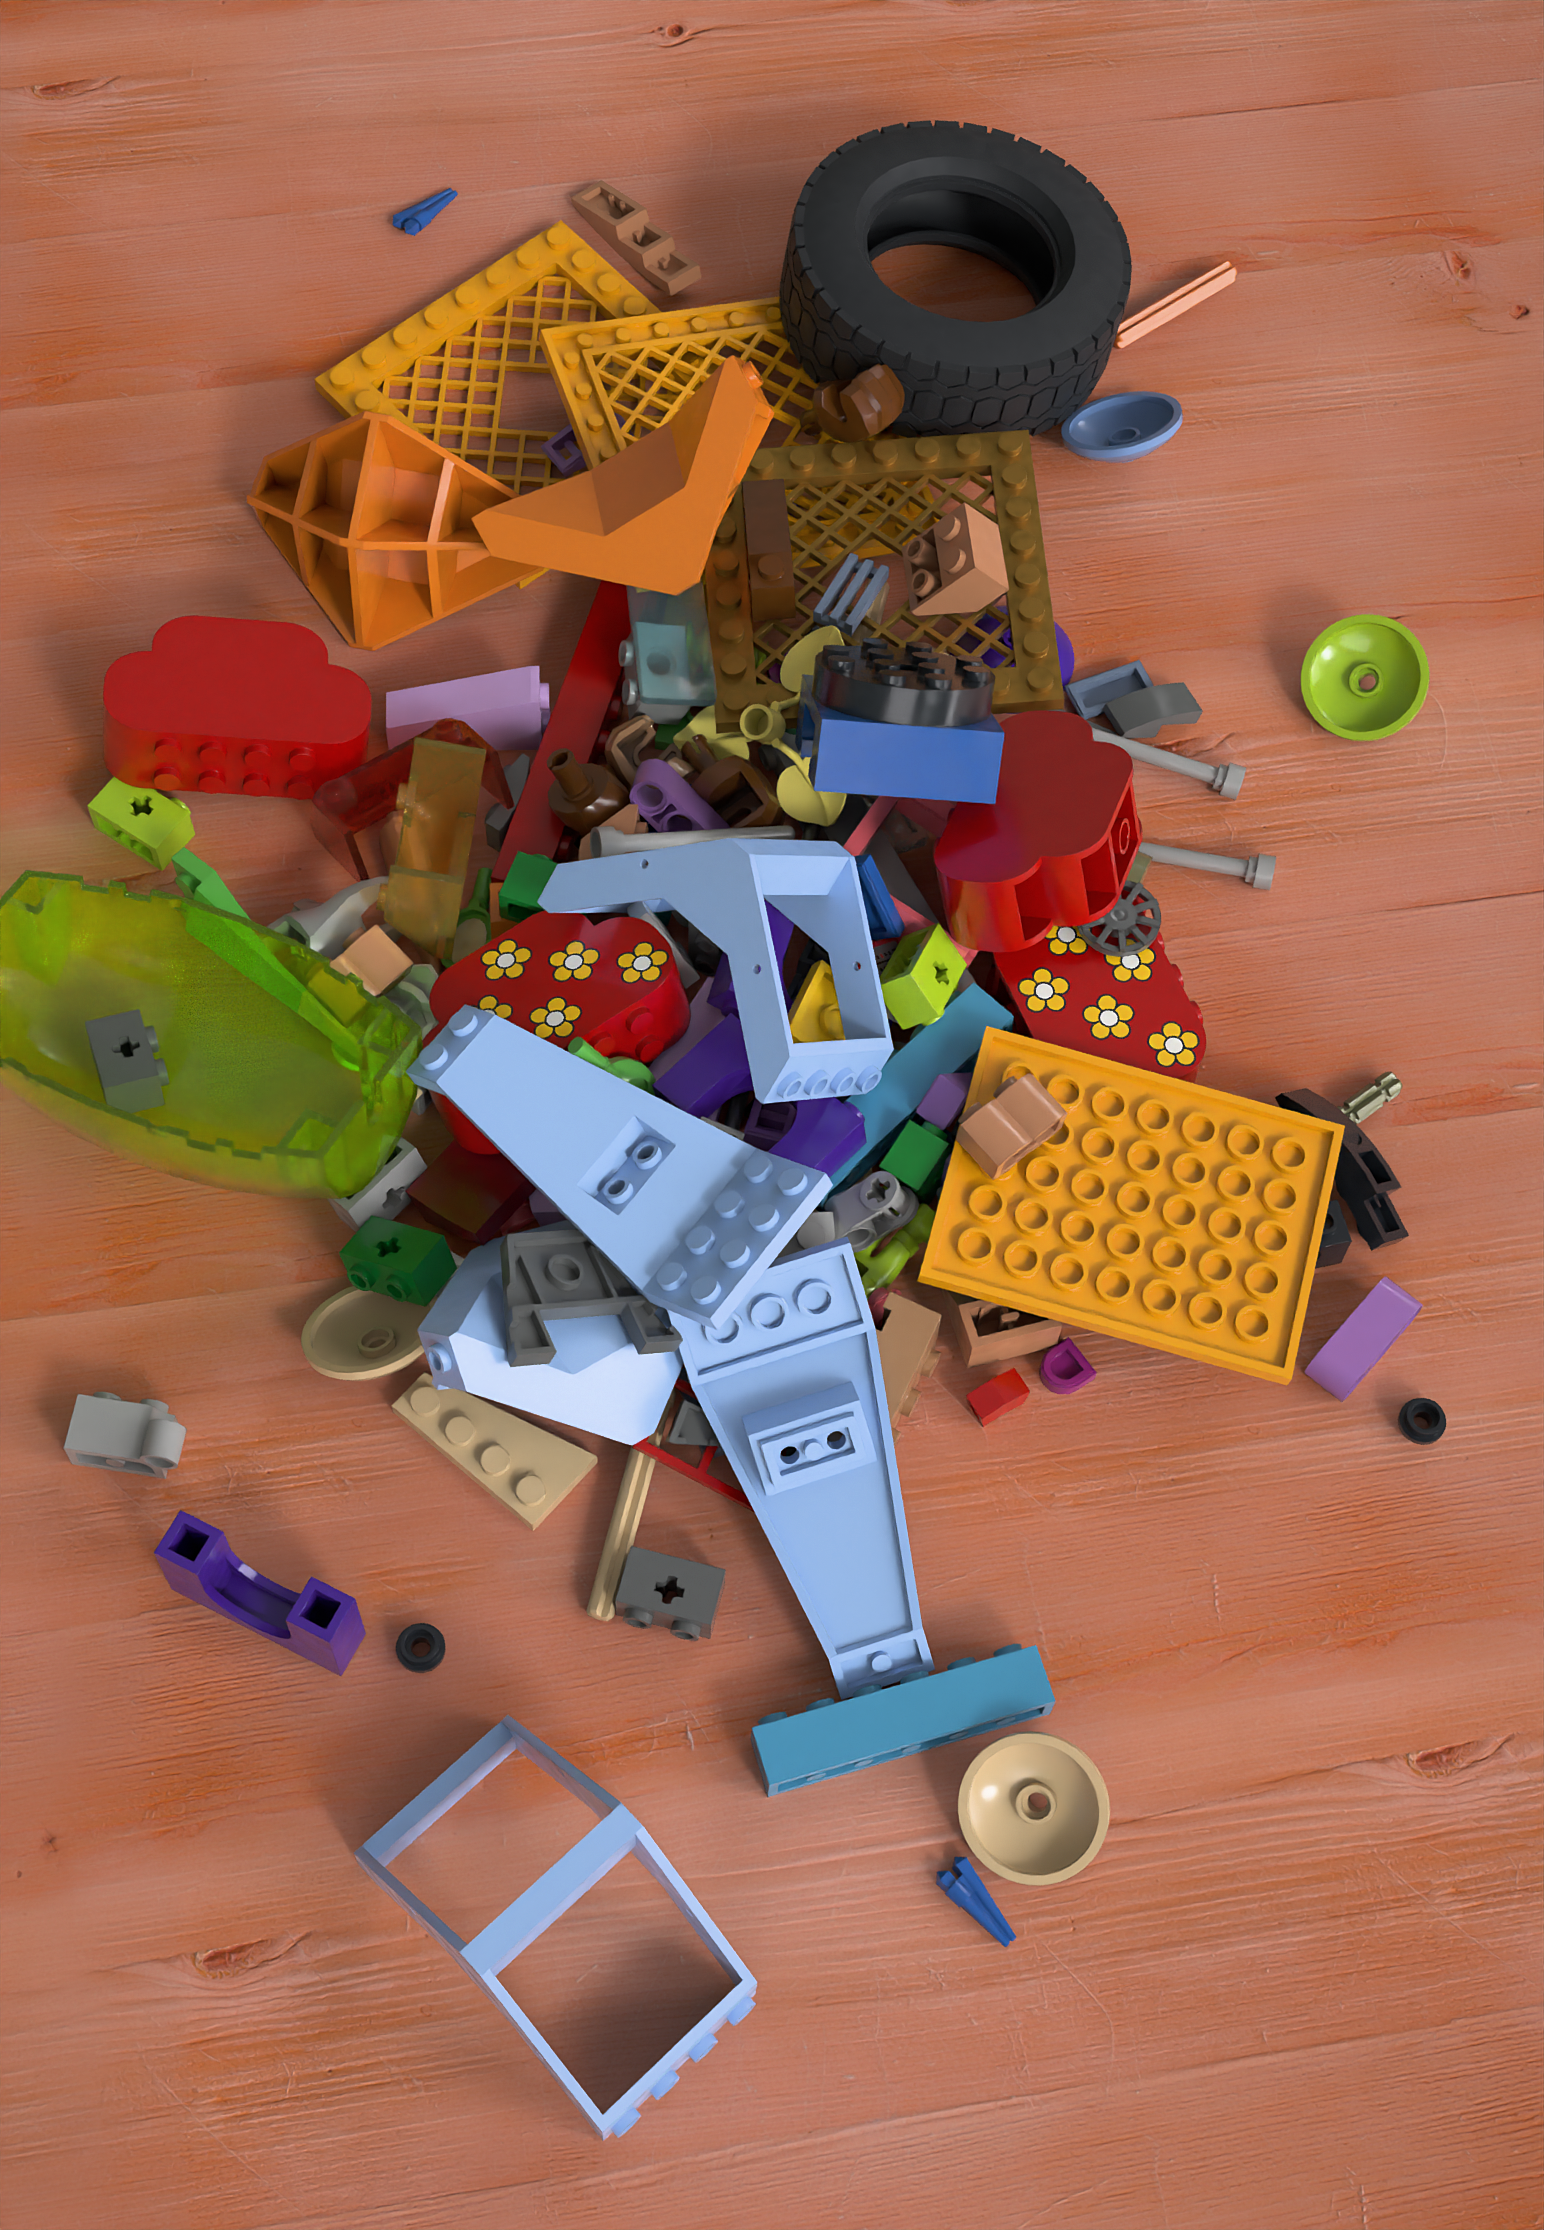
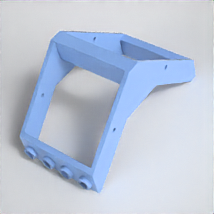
M726 838L557 864L537 901L548 913H628L627 907L634 902L643 901L653 913L677 910L728 955L755 1097L762 1104L867 1094L879 1083L882 1077L881 1069L894 1048L855 857L836 841ZM764 899L770 902L828 952L845 1040L793 1043Z
M509 1715L501 1720L354 1852L359 1866L449 1953L511 2023L603 2141L612 2132L618 2138L625 2134L641 2117V2114L636 2109L650 2095H653L656 2100L663 2097L680 2079L675 2071L689 2058L695 2063L700 2061L718 2042L714 2034L727 2021L733 2026L737 2025L756 2005L751 1998L756 1994L757 1981L642 1824L620 1801ZM517 1749L589 1806L602 1821L467 1945L393 1876L385 1866ZM631 1851L663 1886L736 1987L602 2115L495 1976Z

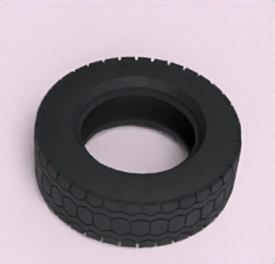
M929 120L908 122L906 127L903 123L881 127L880 132L878 129L859 135L856 140L853 138L838 147L835 152H831L819 163V166L815 168L807 179L794 209L779 292L781 320L787 341L790 342V348L799 364L802 363V368L814 383L821 384L826 381L843 379L853 380L860 372L869 369L873 365L886 364L892 369L902 384L905 401L902 412L884 430L887 431L889 426H893V434L906 438H915L917 434L921 435V437L1015 430H1029V435L1033 437L1051 429L1053 425L1056 426L1071 416L1091 395L1106 368L1129 298L1132 260L1126 234L1109 202L1104 201L1105 197L1091 181L1086 183L1087 177L1071 164L1065 167L1066 161L1047 149L1040 153L1042 146L1022 137L1016 142L1014 141L1015 135L992 128L991 133H987V126L964 122L963 128H960L957 121L935 120L934 126H932ZM942 245L959 248L983 256L1010 271L1028 288L1033 296L1036 307L1017 318L1003 321L977 322L948 318L926 311L895 294L879 279L871 262L888 250L904 246Z

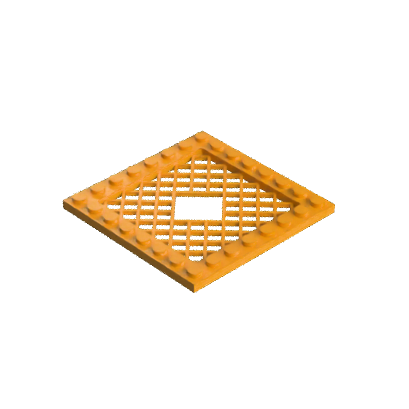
M560 220L314 379L315 388L345 419L364 411L390 415L425 436L423 433L434 434L433 442L438 445L440 444L441 434L461 435V449H444L464 461L466 459L488 460L487 475L504 485H514L513 491L520 494L521 486L544 488L565 479L550 478L551 468L554 463L546 454L525 453L526 440L549 441L559 432L499 428L506 371L552 374L548 364L535 363L536 351H543L538 341L539 329L590 323L568 321L569 309L591 310L590 322H596L597 311L607 320L662 312ZM544 285L565 287L564 299L543 297ZM538 286L536 297L522 296ZM573 288L585 300L570 299L571 289ZM514 305L535 306L534 318L513 317ZM507 306L506 317L492 316ZM541 308H563L562 320L540 319ZM483 325L505 326L503 338L482 337ZM476 326L475 337L461 336ZM511 327L533 328L531 340L510 339ZM446 346L444 357L430 356ZM452 346H474L472 359L451 357ZM480 348H502L501 360L479 359ZM508 349L530 350L529 362L507 361ZM689 351L685 352L680 360L699 368L705 358ZM647 357L642 364L647 367L649 358L662 371L667 365L654 357ZM613 362V368H605L603 371L617 378H623L629 369H620L619 364ZM712 362L706 373L712 375L719 365ZM422 365L443 366L441 379L420 378ZM415 366L413 377L399 376ZM450 367L471 368L470 381L448 380ZM674 368L667 378L686 387L692 376ZM478 369L499 370L498 383L476 381ZM636 373L632 379H640L639 389L645 391L646 380L649 379ZM699 380L692 391L696 392L704 382ZM390 385L412 387L410 400L389 398ZM611 386V390H605L608 398L615 387ZM383 387L382 393L378 390ZM418 388L440 389L439 400H417ZM447 389L467 390V403L445 402ZM667 389V394L656 393L654 395L671 405L679 397V395H674L669 389ZM475 391L497 392L495 405L473 404ZM622 392L617 399L618 401L638 402V404L641 401L625 392ZM398 409H409L408 417ZM415 410L437 411L435 424L414 423ZM444 412L465 413L464 426L442 425ZM472 413L494 415L492 428L472 427ZM643 415L657 423H660L664 416ZM635 423L634 437L641 439L642 426ZM469 436L491 437L489 451L468 449ZM497 439H519L518 452L496 451ZM574 442L576 443V447L580 450L578 442ZM563 456V457H564L566 460H568L571 456ZM495 461L517 462L515 475L493 474ZM523 463L545 464L544 477L522 476ZM580 469L574 472L573 476L579 475ZM544 568L543 571L515 585L521 590L550 569Z
M779 297L546 328L540 331L539 342L588 471L627 448L626 444L632 445L640 440L628 434L635 423L653 432L669 422L680 410L685 400H689L695 392L692 390L699 380L705 382L711 376L706 373L711 363L713 362L720 366L727 359L718 354L725 346L743 353L740 359L745 362L751 357L768 366L761 376L764 384L760 388L762 389L763 387L781 396L775 406L770 405L774 411L773 417L794 427L781 447L801 446L794 442L800 431L804 432V430L812 426L807 424L801 428L798 418L781 410L787 400L806 410L812 409L813 404L811 400L793 391L800 382L813 389H816L820 383L815 384L802 366L797 370L781 362L786 352L793 355L794 353L790 348V342L787 339H783L786 338L782 326ZM760 341H767L780 348L774 358L756 349ZM691 351L705 358L699 368H696L680 360L685 352ZM647 357H654L667 365L659 374L642 364ZM612 362L629 369L622 380L603 370ZM674 368L692 376L686 387L667 378ZM774 370L793 378L787 388L769 380ZM636 373L654 382L648 392L629 384ZM602 381L615 387L609 398ZM661 386L679 395L673 405L654 396ZM622 392L641 400L634 411L616 402ZM648 404L667 413L660 423L641 415ZM614 412L628 419L621 429ZM889 426L887 431L882 430L880 433L863 441L901 439L906 437L893 434V426ZM824 431L812 436L819 440L817 444L844 443L833 439ZM917 481L899 483L910 489ZM864 484L858 486L863 489L866 488L870 490L876 484ZM926 485L918 495L932 504L934 498L928 485ZM888 486L878 494L884 497L882 502L889 506L902 496ZM821 487L817 489L827 494L834 487ZM785 490L786 496H787L792 490ZM843 491L836 499L846 503L844 507L850 509L859 500V497ZM802 495L794 501V503L807 509V512L819 502L816 499L812 501ZM909 501L898 512L913 522L924 510ZM868 504L861 510L866 514L857 516L872 524L883 513ZM825 508L818 514L827 519L820 521L827 527H830L841 517L828 508ZM788 514L790 528L799 519ZM932 516L921 527L927 530L939 520ZM890 519L879 530L894 540L905 528ZM848 522L837 533L852 543L863 531ZM806 525L795 536L810 546L821 533ZM912 534V535L902 544V546L906 545L908 542H910V540H912L913 538H915V537H917V536H916L915 534ZM871 537L853 554L858 555V559L895 552ZM829 540L818 552L833 560L844 549ZM791 545L793 561L802 552ZM809 558L798 569L820 566V564ZM705 567L699 583L694 586L706 585ZM633 587L636 596L657 593V591Z

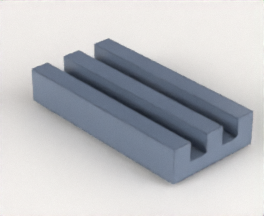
M850 553L814 609L813 621L825 626L833 625L839 631L853 635L887 581L889 567L881 564L879 569L873 567L874 561L865 559L861 563L858 561V555ZM854 573H856L855 577L853 578V580H852L851 583L849 584L848 588L846 589V591H845L844 594L842 595V597H841V599L839 600V602L837 603L836 607L834 608V610L832 611V613H831L830 615H828V613H829L830 610L832 609L833 605L835 604V602H836L837 599L839 598L840 594L842 593V591H843L844 588L846 587L847 583H848L849 580L851 579L852 575H853ZM866 578L872 579L847 620H840L855 599Z

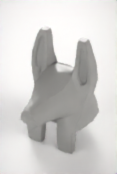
M388 876L360 881L339 891L325 903L316 902L311 899H301L293 903L294 908L291 913L283 915L260 932L273 948L292 938H296L299 948L282 959L297 975L299 974L303 981L309 984L312 980L309 976L310 971L322 959L329 956L334 960L345 951L342 944L358 928L362 927L367 931L361 915L370 905L389 893L395 887L394 882ZM401 916L379 926V928L395 943L409 928V923L405 917Z

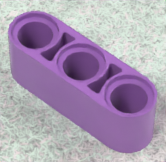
M648 759L639 765L629 796L631 804H638L639 814L657 832L730 829V826L665 761ZM646 785H653L659 789H652ZM676 815L686 816L688 819H682Z
M1385 1276L1322 1347L1304 1373L1340 1402H1343L1410 1325L1423 1307V1304Z

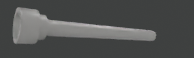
M1092 728L1094 741L1115 744L1126 750L1133 759L1212 783V788L1219 790V795L1233 800H1236L1246 767L1231 762L1228 766L1220 764L1219 767H1215Z
M784 825L623 834L621 830H615L613 826L593 827L590 833V851L592 859L621 855L625 854V852H640L726 838L794 840L795 830L791 826Z
M1141 842L1138 850L1152 856V861L1245 877V882L1253 883L1252 888L1269 891L1276 863V856L1260 853L1258 858L1249 856V860L1146 842Z

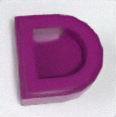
M1069 1337L1044 1354L1039 1368L1040 1379L1043 1385L1051 1392L1057 1394L1073 1393L1094 1380L1097 1374Z

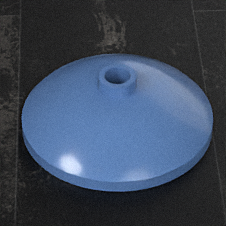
M1150 391L1125 392L1095 400L1077 409L1063 423L1061 434L1064 445L1080 457L1107 463H1126L1150 454L1169 441L1180 428L1183 421V413L1180 403L1169 395Z

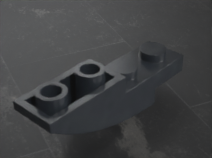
M1307 1088L1281 1093L1276 1096L1275 1099L1280 1108L1345 1126L1334 1180L1336 1181V1189L1339 1195L1346 1201L1357 1222V1230L1360 1236L1368 1243L1371 1251L1396 1244L1408 1237L1409 1234L1388 1196L1401 1188V1185L1386 1160L1364 1132L1341 1110Z

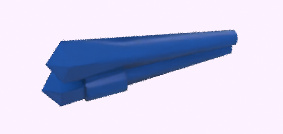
M448 188L393 215V226L400 229L405 227V233L415 236L431 223L432 219L458 193Z
M954 1857L952 1869L959 1878L956 1879L950 1871H937L936 1884L959 1908L962 1907L1004 1947H1007L1010 1941L1016 1939V1935L967 1857Z

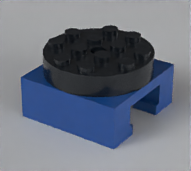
M864 638L859 646H823V651L819 652L815 657L813 675L802 674L795 744L800 757H811L808 777L814 791L995 804L1005 733L991 713L995 675L989 669L982 666L983 659L969 655L955 657L932 652L931 644L915 641L906 642L905 648L888 646V641L877 638Z

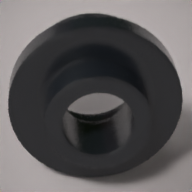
M1416 1398L1408 1401L1402 1407L1398 1416V1425L1400 1431L1408 1440L1416 1444L1428 1445L1436 1442L1446 1429V1416L1442 1408L1435 1401L1427 1398ZM1421 1417L1425 1419L1429 1428L1422 1429L1414 1423V1418Z
M417 1623L407 1627L400 1634L396 1643L398 1660L404 1668L415 1673H426L435 1669L442 1662L446 1652L442 1633L436 1627L426 1623ZM421 1642L427 1643L430 1646L428 1654L419 1657L412 1653V1649L416 1644Z

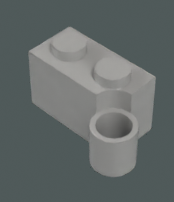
M95 1392L93 1396L78 1394L63 1448L73 1465L166 1479L168 1470L178 1467L187 1429L178 1423L175 1415L167 1414L169 1406L158 1400L142 1399L140 1403L122 1401L119 1396L108 1392Z

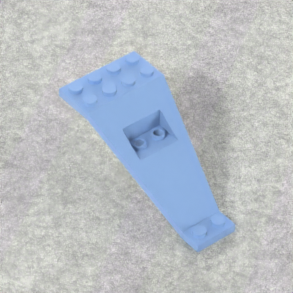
M846 1236L774 1259L718 1331L667 1310L672 1326L678 1330L683 1338L679 1349L691 1387L828 1657L841 1700L852 1697L855 1691L870 1685L879 1684L883 1687L899 1682L903 1677L915 1672L935 1670L922 1627L876 1329L848 1237ZM839 1431L843 1433L838 1441L830 1442L827 1440L828 1435L832 1432ZM793 1446L796 1448L795 1453L791 1456L780 1455L785 1447Z

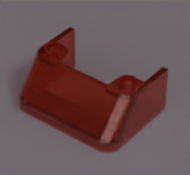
M445 718L436 722L433 727L337 779L323 783L313 795L310 825L315 838L357 882L370 878L353 835L385 818L388 813L402 809L456 778L469 773L507 810L515 807L498 752L466 722Z

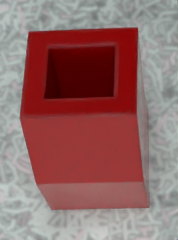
M1012 1368L968 1393L966 1400L968 1406L984 1427L1001 1415L1024 1404L1030 1390L1016 1369Z

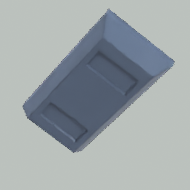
M1140 660L1065 685L1064 690L1078 715L1087 720L1104 714L1103 708L1106 703L1126 694L1153 687L1154 685Z

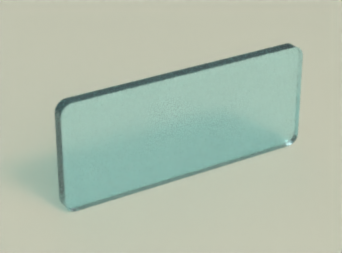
M702 576L698 584L678 596L626 585L639 700L645 704L714 705L717 699V689Z

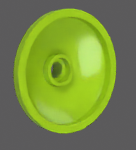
M1373 614L1347 617L1325 629L1314 640L1307 651L1301 670L1302 695L1311 715L1330 733L1351 741L1379 740L1393 735L1404 728L1421 709L1430 681L1427 656L1416 636L1401 623L1388 617ZM1371 676L1375 678L1373 688L1364 690L1360 687V682L1364 677Z

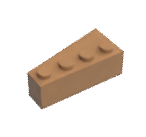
M890 1291L883 1305L884 1314L881 1331L876 1329L895 1449L901 1432L895 1428L902 1415L909 1418L912 1415L921 1395V1392L915 1388L922 1375L928 1378L931 1377L940 1358L941 1352L935 1350L942 1315ZM839 1431L832 1432L828 1435L827 1440L830 1442L838 1441L843 1433Z

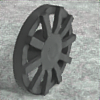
M1126 880L1122 889L1130 892L1126 900L1121 899L1120 894L1116 905L1109 913L1094 922L1077 926L1078 931L1088 945L1103 954L1116 957L1138 954L1147 949L1158 935L1161 925V912L1157 899L1143 887L1142 883ZM1137 896L1144 900V903L1136 906L1132 904ZM1150 909L1153 919L1137 916V913ZM1135 924L1151 926L1150 933L1145 936ZM1100 925L1103 931L1097 938L1090 932L1089 928ZM1130 933L1140 941L1126 946V936ZM1108 936L1118 938L1119 946L1105 943V940Z

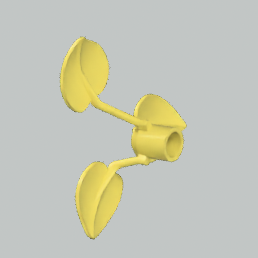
M833 625L822 627L806 635L785 656L780 670V680L786 689L798 693L795 697L781 702L773 701L770 708L761 704H753L747 707L740 717L742 732L716 734L715 707L712 704L700 711L683 730L673 737V741L680 751L682 746L689 741L695 751L700 754L701 751L696 746L692 737L703 734L720 760L732 755H738L749 760V748L746 742L755 740L763 744H772L773 747L778 748L796 764L786 768L778 779L776 793L781 807L788 815L799 821L826 827L833 825L840 816L845 805L847 793L814 791L808 777L811 757H805L802 760L798 753L782 741L781 738L785 733L786 723L780 712L783 709L799 704L802 674L813 675L815 657L819 652L823 651V646H845L839 629Z

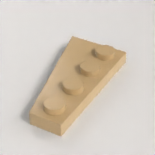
M425 1372L392 1405L394 1414L532 1531L542 1523L598 1463L596 1455L473 1395L456 1389L437 1390L432 1384L433 1376Z

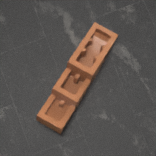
M601 180L571 198L572 205L592 228L625 261L668 295L672 296L702 278L699 264L675 250L673 236L649 222L647 208Z

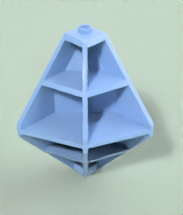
M569 1220L518 1233L574 1230L577 1228ZM506 1236L492 1239L484 1246L480 1245L471 1250L417 1329L433 1375L432 1384L437 1390L456 1389L472 1393L628 1445H634L653 1434L684 1363L679 1347L675 1352L638 1355L619 1314L548 1320L543 1322L557 1351L550 1364L510 1368L507 1360L500 1245ZM626 1279V1281H627V1282L631 1285V1287L637 1292V1294H638V1295H642V1294ZM657 1306L658 1309L654 1314L668 1329L672 1326L668 1311Z

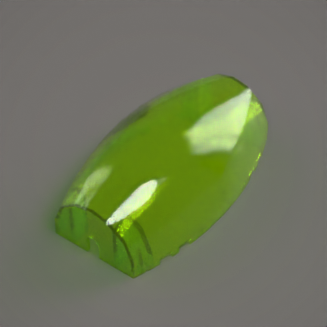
M26 870L0 898V1085L22 1103L71 1134L120 1158L176 1178L225 1190L284 1198L342 1199L363 1191L382 1171L401 1138L417 1097L418 1085L414 1084L406 1070L423 1050L422 1028L384 995L376 998L365 990L363 980L352 972L344 976L330 967V960L324 955L288 936L245 917L193 899L155 889L151 890L149 896L127 891L126 883L110 880L108 888L84 884L83 876ZM139 1009L144 1027L150 1025L154 1027L159 1045V1052L153 1053L154 1060L163 1058L169 1078V1085L161 1086L165 1105L129 1113L107 1105L92 1057L85 1022Z

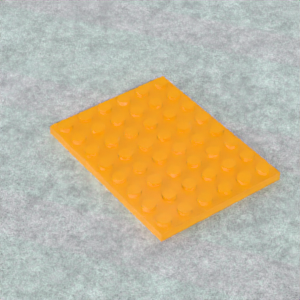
M986 1026L962 1114L975 1103L980 1102L984 1106L996 1099L993 1096L995 1090L1008 1078L1014 1076L1019 1080L1028 1073H1031L1068 1114L1063 1126L1053 1136L1033 1151L1027 1153L1012 1168L994 1180L955 1139L917 1282L1287 1386L1292 1380L1345 1126Z

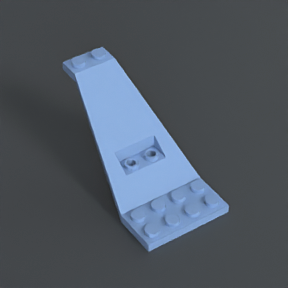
M466 1004L450 1018L448 1024L421 1051L419 1057L406 1070L414 1084L445 1095L650 1303L717 1331L833 1186L827 1174L822 1171L757 1149L495 1014Z

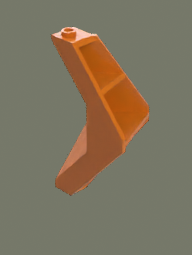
M734 355L728 357L669 422L592 470L485 509L471 519L490 555L505 560L676 596L698 584L716 531L774 416V411L760 388L764 383L751 361L745 362Z
M364 411L264 456L253 482L251 493L247 494V503L252 505L260 526L349 647L375 651L544 570V567L491 556L471 519L485 509L515 499L521 495L390 415Z

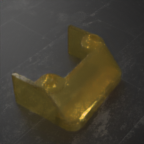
M415 737L408 784H399L396 809L404 810L395 864L390 866L388 884L380 883L376 910L385 911L384 921L431 956L452 960L486 749Z

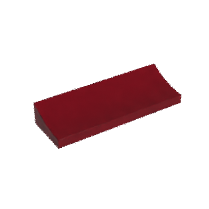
M653 1061L645 1063L644 1066L649 1068ZM454 1139L405 1192L427 1223L484 1246L537 1188L502 1153L490 1155L473 1153L464 1149Z

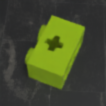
M113 777L87 805L94 827L162 871L172 861L171 858L185 847L195 835L190 817L191 812L182 801L175 797L168 799L158 793L156 789L130 786L121 782L116 777Z
M939 923L903 936L879 978L884 1003L903 1030L918 1024L928 1026L940 1019L945 1012L944 1007L951 994L958 988V981L967 966Z

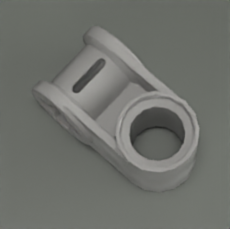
M878 1171L872 1173L865 1180L848 1190L831 1197L824 1205V1211H833L835 1240L847 1236L852 1251L855 1253L867 1249L878 1239L901 1226L907 1225L915 1217L919 1202L916 1194L911 1189L900 1186L894 1175L887 1171ZM879 1184H884L888 1189L885 1190ZM893 1208V1209H895V1210H896L898 1213H900V1214H899V1215H896V1214H895L894 1212H892L890 1209Z

